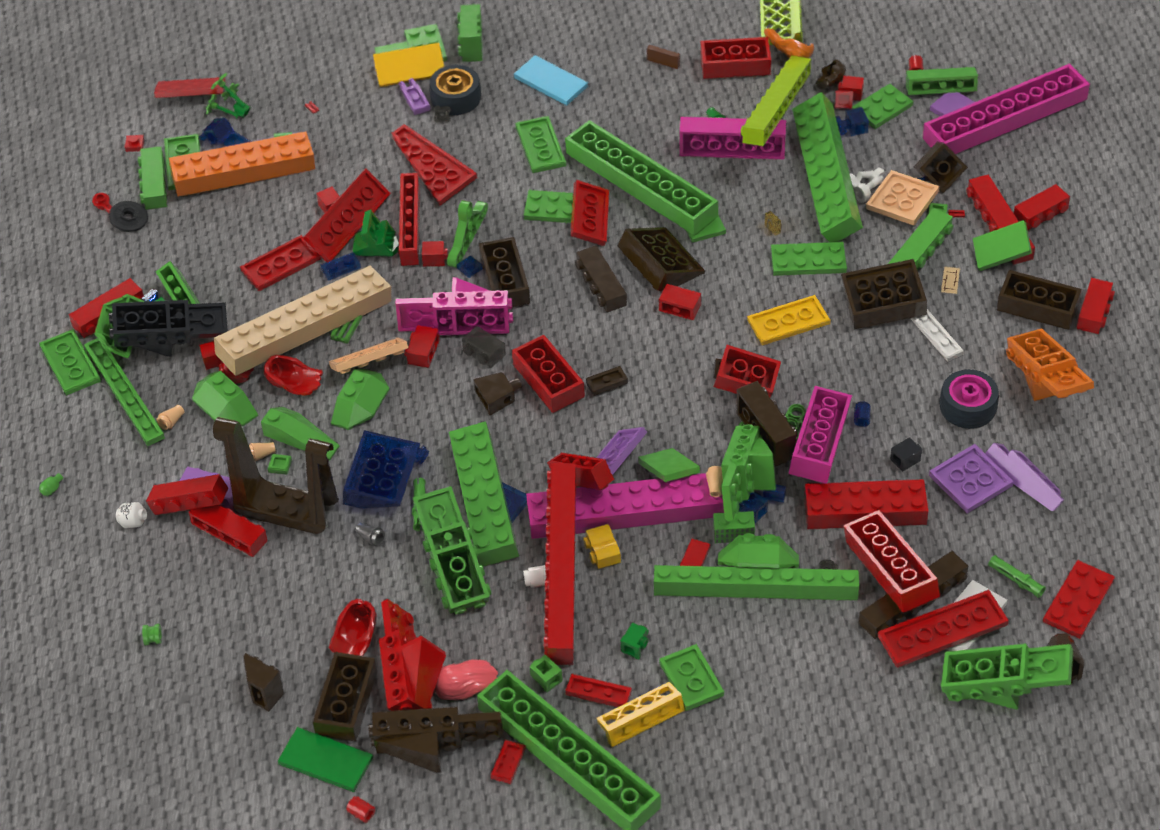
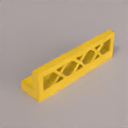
M668 682L596 719L597 723L606 732L608 743L611 747H614L685 711L682 695ZM667 691L671 692V694L667 696H661V694ZM647 701H653V702H652L651 704H649V705H642L643 703H645V702H647ZM629 710H634L631 714H624ZM611 719L616 720L615 722L609 725L605 723Z

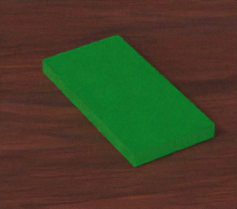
M297 727L279 757L278 764L355 792L373 760V754Z

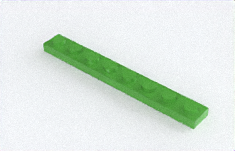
M98 338L84 344L85 350L146 445L150 446L165 439L164 433L108 348Z

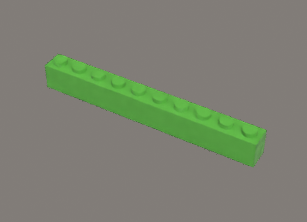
M654 565V595L858 600L859 570Z

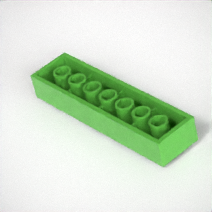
M486 421L450 431L451 445L472 533L473 545L476 546L479 555L477 558L479 564H482L484 567L519 557L493 441Z

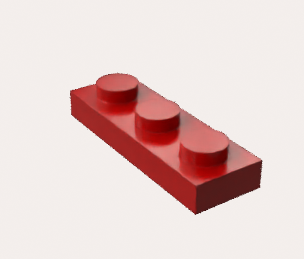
M571 674L565 693L567 696L620 707L629 702L632 688Z

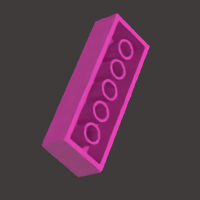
M681 117L680 156L785 159L786 120H780L765 145L759 146L743 143L741 127L746 124L747 119Z
M818 386L814 387L792 455L788 474L827 484L848 415L852 395Z

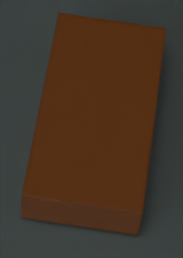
M653 45L647 47L648 61L675 69L680 67V53Z

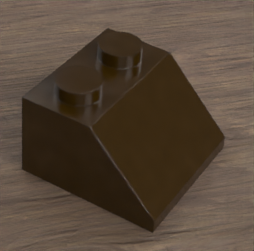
M939 141L913 166L929 183L939 186V191L942 193L968 168L944 142Z

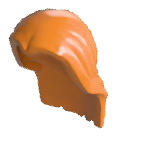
M767 28L764 30L770 42L789 58L791 56L810 58L813 54V44L808 46L794 39H782L774 29Z

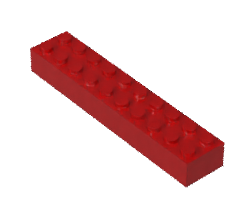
M551 463V471H547L544 655L556 665H574L575 463Z

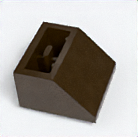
M245 653L243 658L252 702L269 712L284 695L280 672L276 667L263 663L258 657H252Z

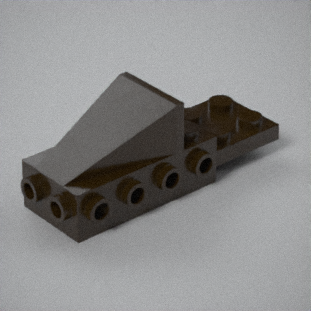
M458 707L372 712V724L368 726L371 746H375L377 754L386 753L435 773H441L440 750L454 751L457 748H461V740L474 742L477 739L497 740L498 738H503L501 712L459 714ZM382 723L387 724L385 727H380Z

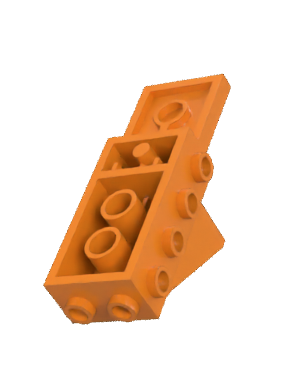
M1042 328L1007 338V357L1024 372L1034 401L1051 396L1066 398L1069 395L1084 393L1094 388V381L1078 368L1076 358Z

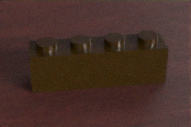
M597 245L576 252V268L578 271H582L584 281L590 284V290L593 295L596 294L599 306L604 307L607 313L627 306V294Z

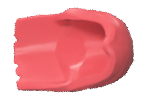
M471 659L459 664L446 665L441 669L434 690L436 695L442 700L467 699L490 685L497 678L498 671L485 660Z

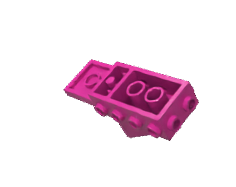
M456 277L452 280V292L433 293V298L396 299L395 301L398 331H415L417 325L439 329V335L509 333L510 323H513V312H509V309H512V298H508V291H490Z

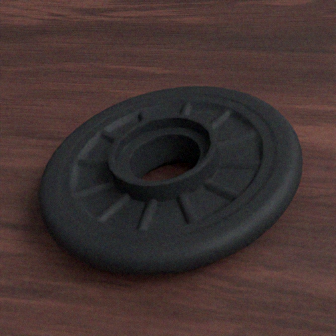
M121 201L110 209L109 220L115 228L121 231L134 232L146 225L148 212L137 202ZM131 214L133 215V217L128 219L125 218L124 215Z

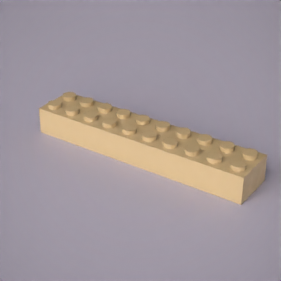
M371 266L365 267L215 337V354L236 376L266 362L273 355H281L354 320L360 315L363 316L391 302V285Z

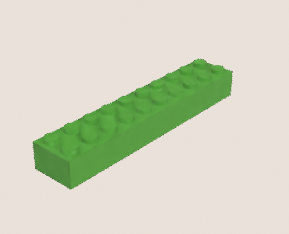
M820 92L792 108L821 234L829 242H838L859 231L863 226L833 104Z
M587 121L565 138L566 154L691 234H697L718 217V200L592 121Z
M508 670L503 672L477 695L478 709L481 712H501L502 725L505 732L520 744L525 745L529 752L623 830H638L661 808V794Z

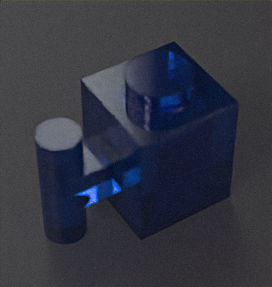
M862 107L846 110L845 120H841L840 116H836L841 135L847 133L846 129L849 130L851 136L868 133L869 120Z
M225 117L216 118L202 131L203 133L199 136V139L202 141L208 139L211 145L222 144L234 130Z

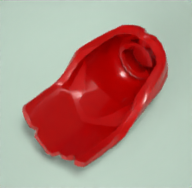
M273 355L269 357L264 365V375L272 385L283 388L295 395H310L321 386L320 381L323 371L311 368L296 358Z
M354 599L342 610L338 616L336 628L329 644V649L332 652L359 656L365 655L371 643L377 619L376 611L370 602Z

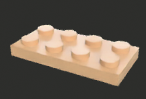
M398 337L329 361L330 368L343 374L350 372L352 367L358 366V368L367 366L369 361L376 360L378 362L385 360L387 355L393 354L395 356L404 353V349L408 348L407 341Z

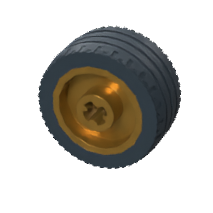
M455 64L440 68L431 76L429 85L432 105L437 111L455 116L467 114L479 105L481 85L479 76L473 69Z

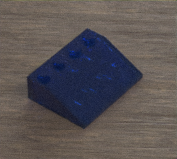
M364 430L343 489V505L360 509L401 506L420 443Z

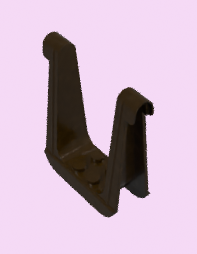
M217 417L213 425V435L216 440L224 442L234 502L233 508L247 518L313 534L322 533L327 526L324 505H335L339 501L327 458V452L334 449L333 444L310 438L305 448L308 491L265 480L258 471L241 423Z

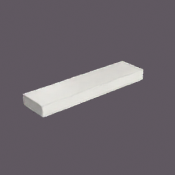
M928 309L927 315L910 318L947 362L963 355L964 350Z

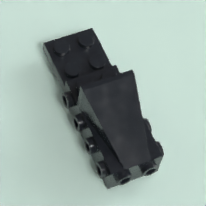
M188 300L112 303V313H109V324H113V328H109L110 340L114 339V347L136 346L167 357L172 356L171 344L182 345L190 343V339L215 338L228 331L226 302L188 304Z

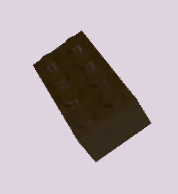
M510 237L479 243L480 260L488 289L490 291H508V298H512V307L530 304L529 286L515 238Z
M1009 270L999 293L997 311L1069 330L1079 305L1082 289Z
M758 381L738 388L736 414L744 425L759 426L761 437L773 453L774 467L792 460L796 446L797 431L793 426L789 425L785 414L779 411L776 402L768 396L766 388L762 387Z
M334 652L313 718V727L316 734L329 738L357 741L377 675L375 658Z

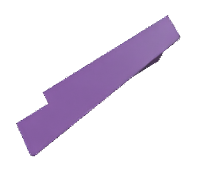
M993 443L985 453L1014 481V485L1049 510L1055 511L1064 501L1060 496V489L1021 451H1009L1003 444Z

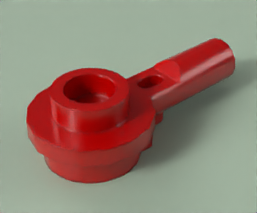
M106 193L95 194L92 198L93 205L98 209H105L108 213L112 208L109 203L110 197Z

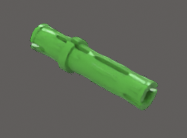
M417 478L414 479V497L425 494V479L419 478V484H417ZM414 505L412 508V516L414 517L413 529L420 531L421 523Z
M997 555L990 559L989 567L994 568L1005 577L1017 583L1022 590L1026 589L1038 598L1044 594L1046 587L1033 580L1031 575H1025L1000 559Z

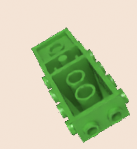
M750 424L736 426L721 464L723 478L721 487L725 521H733L735 514L739 512V503L748 500L751 492H754V490H776L773 453L761 437L759 426Z
M449 486L413 497V502L425 535V541H422L426 553H430V568L438 577L435 579L438 590H442L444 595L441 598L444 609H448L450 614L455 612V615L465 613L467 608L474 606L475 609L486 606V602L490 598L489 595H491V589L488 583L485 584L483 578L485 572L482 564L479 565L477 558L479 555L476 546H473L471 542V530L469 527L466 528L465 522L462 519L452 487Z
M1027 644L945 652L941 689L950 701L979 699L1008 708L1018 709L1019 695L1031 693L1032 688L1071 685L1073 648L1071 644L1029 648Z

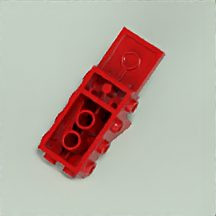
M386 599L381 602L385 636L379 639L387 708L390 711L431 709V698L446 658V652L423 636L416 638L413 616L400 608L398 604Z

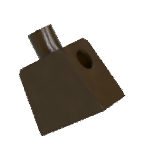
M502 372L473 379L474 391L489 415L515 402L514 391L522 388L519 378L508 381Z

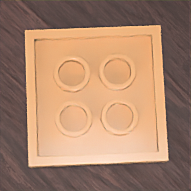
M891 170L866 203V209L915 225L939 192V186Z

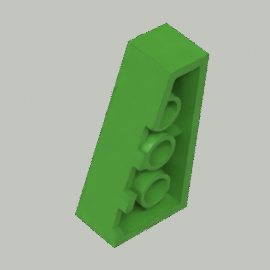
M480 4L460 5V12H457L458 22H460L458 23V33H460L458 35V45H461L458 46V54L462 56V62L483 61Z

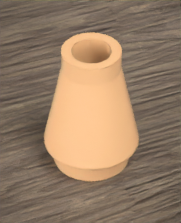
M176 405L160 413L156 419L157 424L163 430L172 429L179 418L185 413L184 409L180 405Z
M273 442L250 443L249 445L255 462L276 453Z
M711 466L706 472L710 496L719 497L722 495V468L720 466Z

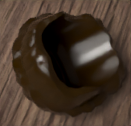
M835 59L828 66L821 69L822 76L816 80L817 88L827 89L842 82L846 72L845 64Z

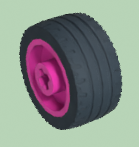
M965 369L952 373L945 379L941 388V413L948 422L957 427L965 429L983 427L992 421L996 414L999 401L998 386L990 376L981 371Z

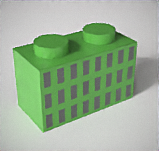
M738 512L735 514L733 521H725L724 513H713L715 543H728L733 541L738 535L747 533L755 535L754 512Z

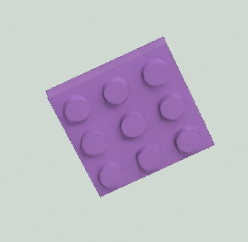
M976 444L929 471V476L967 514L1012 487L1014 482Z

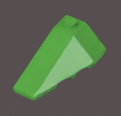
M285 407L270 408L261 420L264 436L305 451L306 444L310 438L332 443L334 449L327 452L328 460H331L339 448V444L304 416Z

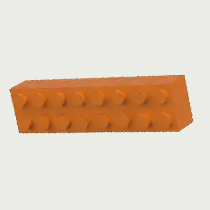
M307 132L169 158L177 197L315 169L314 153Z

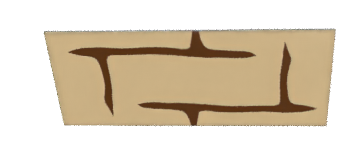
M944 267L941 292L957 294L960 268Z

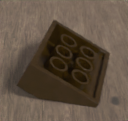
M666 227L625 229L617 245L623 255L632 262L633 266L641 272L642 276L657 291L664 290L666 284L680 286L706 272Z
M914 259L841 274L854 330L927 315V299Z

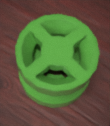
M155 624L154 626L143 625L142 637L144 645L162 643L160 624Z

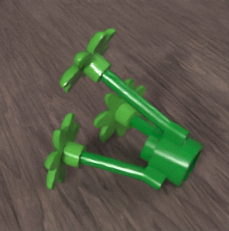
M225 73L212 85L211 89H214L217 85L221 88L223 87L225 89V92L221 95L224 97L223 99L226 100L230 97L237 101L233 106L234 111L219 106L215 102L217 95L213 94L208 101L209 105L206 107V114L211 113L212 109H219L233 115L235 118L239 116L244 118L250 112L251 107L237 96L236 92L239 90L236 88L239 86V83H232L230 88L225 85L226 83L223 81L227 75Z

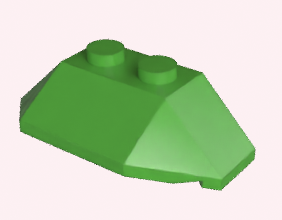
M129 294L103 304L94 333L110 352L127 359L130 356L132 346L114 347V339L110 340L109 328H113V324H109V313H112V303L144 302Z
M368 369L353 370L337 396L331 425L350 430L353 426L374 417L390 390L381 373Z
M221 371L213 372L197 382L192 400L214 421L217 417L238 421L241 423V426H244L258 416L257 411L244 391Z
M747 533L738 535L718 553V565L799 568V555L779 536L773 534L755 536L754 534Z

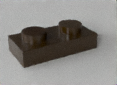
M621 366L587 377L586 384L593 396L628 384V378Z

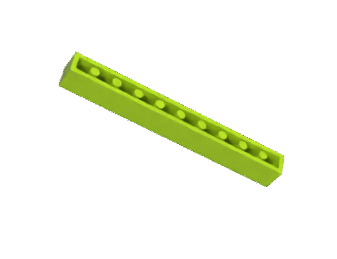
M791 56L785 62L784 68H781L779 75H776L775 81L766 90L765 96H762L760 103H757L756 109L752 111L750 118H747L746 124L741 127L743 143L759 146L765 145L810 76L811 58Z

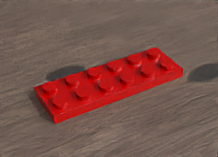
M367 168L364 169L303 236V239L327 263L331 262L362 227L365 212L372 210L374 213L391 193Z
M986 590L878 631V637L896 668L1008 626L1009 620L990 590Z

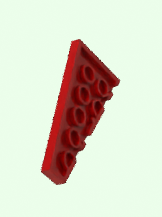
M405 124L392 132L393 140L416 173H418V176L439 206L477 179L475 171Z

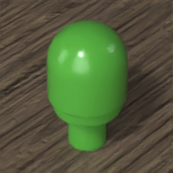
M58 473L54 477H47L39 486L40 493L44 496L52 495L60 486L59 482L63 480V476Z

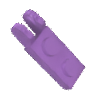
M413 78L409 79L410 87H406L403 81L399 82L400 89L414 115L430 111V104Z

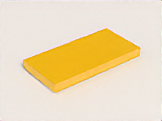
M439 43L373 54L379 87L396 85L401 81L407 83L411 78L415 81L429 79L435 71L444 67Z
M816 295L747 316V320L762 346L829 325L831 322Z

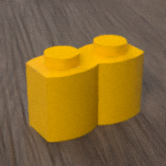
M608 524L585 530L586 537H583L585 548H589L591 551L589 556L592 564L596 563L597 568L600 569L621 563V553Z

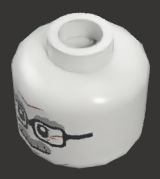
M139 502L123 503L116 511V520L123 528L141 527L147 518V511Z

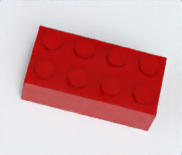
M768 37L700 41L703 79L771 75V53Z
M545 335L512 350L514 367L552 413L585 397L584 382Z

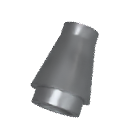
M362 522L356 527V533L361 535L372 546H379L383 543L385 532L381 527L367 525Z

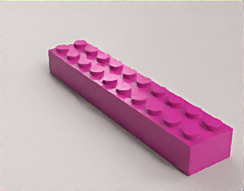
M1067 64L924 123L923 140L931 148L937 141L944 142L957 154L1087 100L1090 84L1071 64Z
M706 473L694 474L668 482L658 478L608 484V487L603 490L587 489L585 487L576 488L575 534L585 533V530L606 524L613 530L713 518V513H724L722 495L719 497L710 496ZM547 491L526 494L531 538H545Z

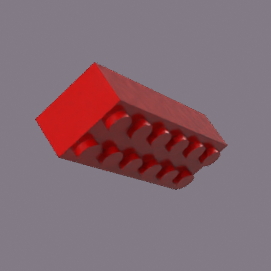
M924 479L805 484L804 502L807 529L844 528L843 525L880 510L892 526L927 525L928 503Z
M880 510L843 525L848 546L903 613L940 597L937 577Z

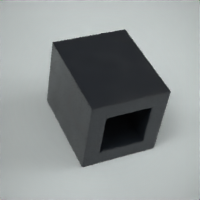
M909 437L891 448L890 460L903 472L921 461L922 448Z

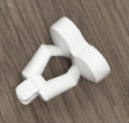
M877 168L875 171L858 172L857 176L850 173L855 197L860 203L868 201L871 196L870 190L882 183L884 179L882 174L885 173L882 168ZM862 178H868L870 180V182L867 185L864 183H860Z

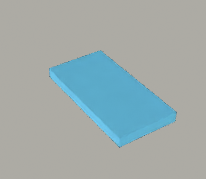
M536 55L514 73L515 79L566 106L588 87V82Z

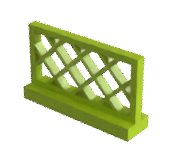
M760 0L761 37H766L764 30L767 29L766 26L770 23L774 25L770 29H782L778 33L782 39H794L803 43L801 0H790L786 4L781 3L783 0ZM772 2L769 7L764 5V3ZM776 6L781 7L778 11L774 10ZM785 10L789 11L787 15H783L782 13ZM769 12L773 15L769 18L765 16ZM777 17L782 18L778 22L774 21V19ZM786 21L789 22L790 24L786 27L782 25ZM786 32L791 34V36L783 37Z

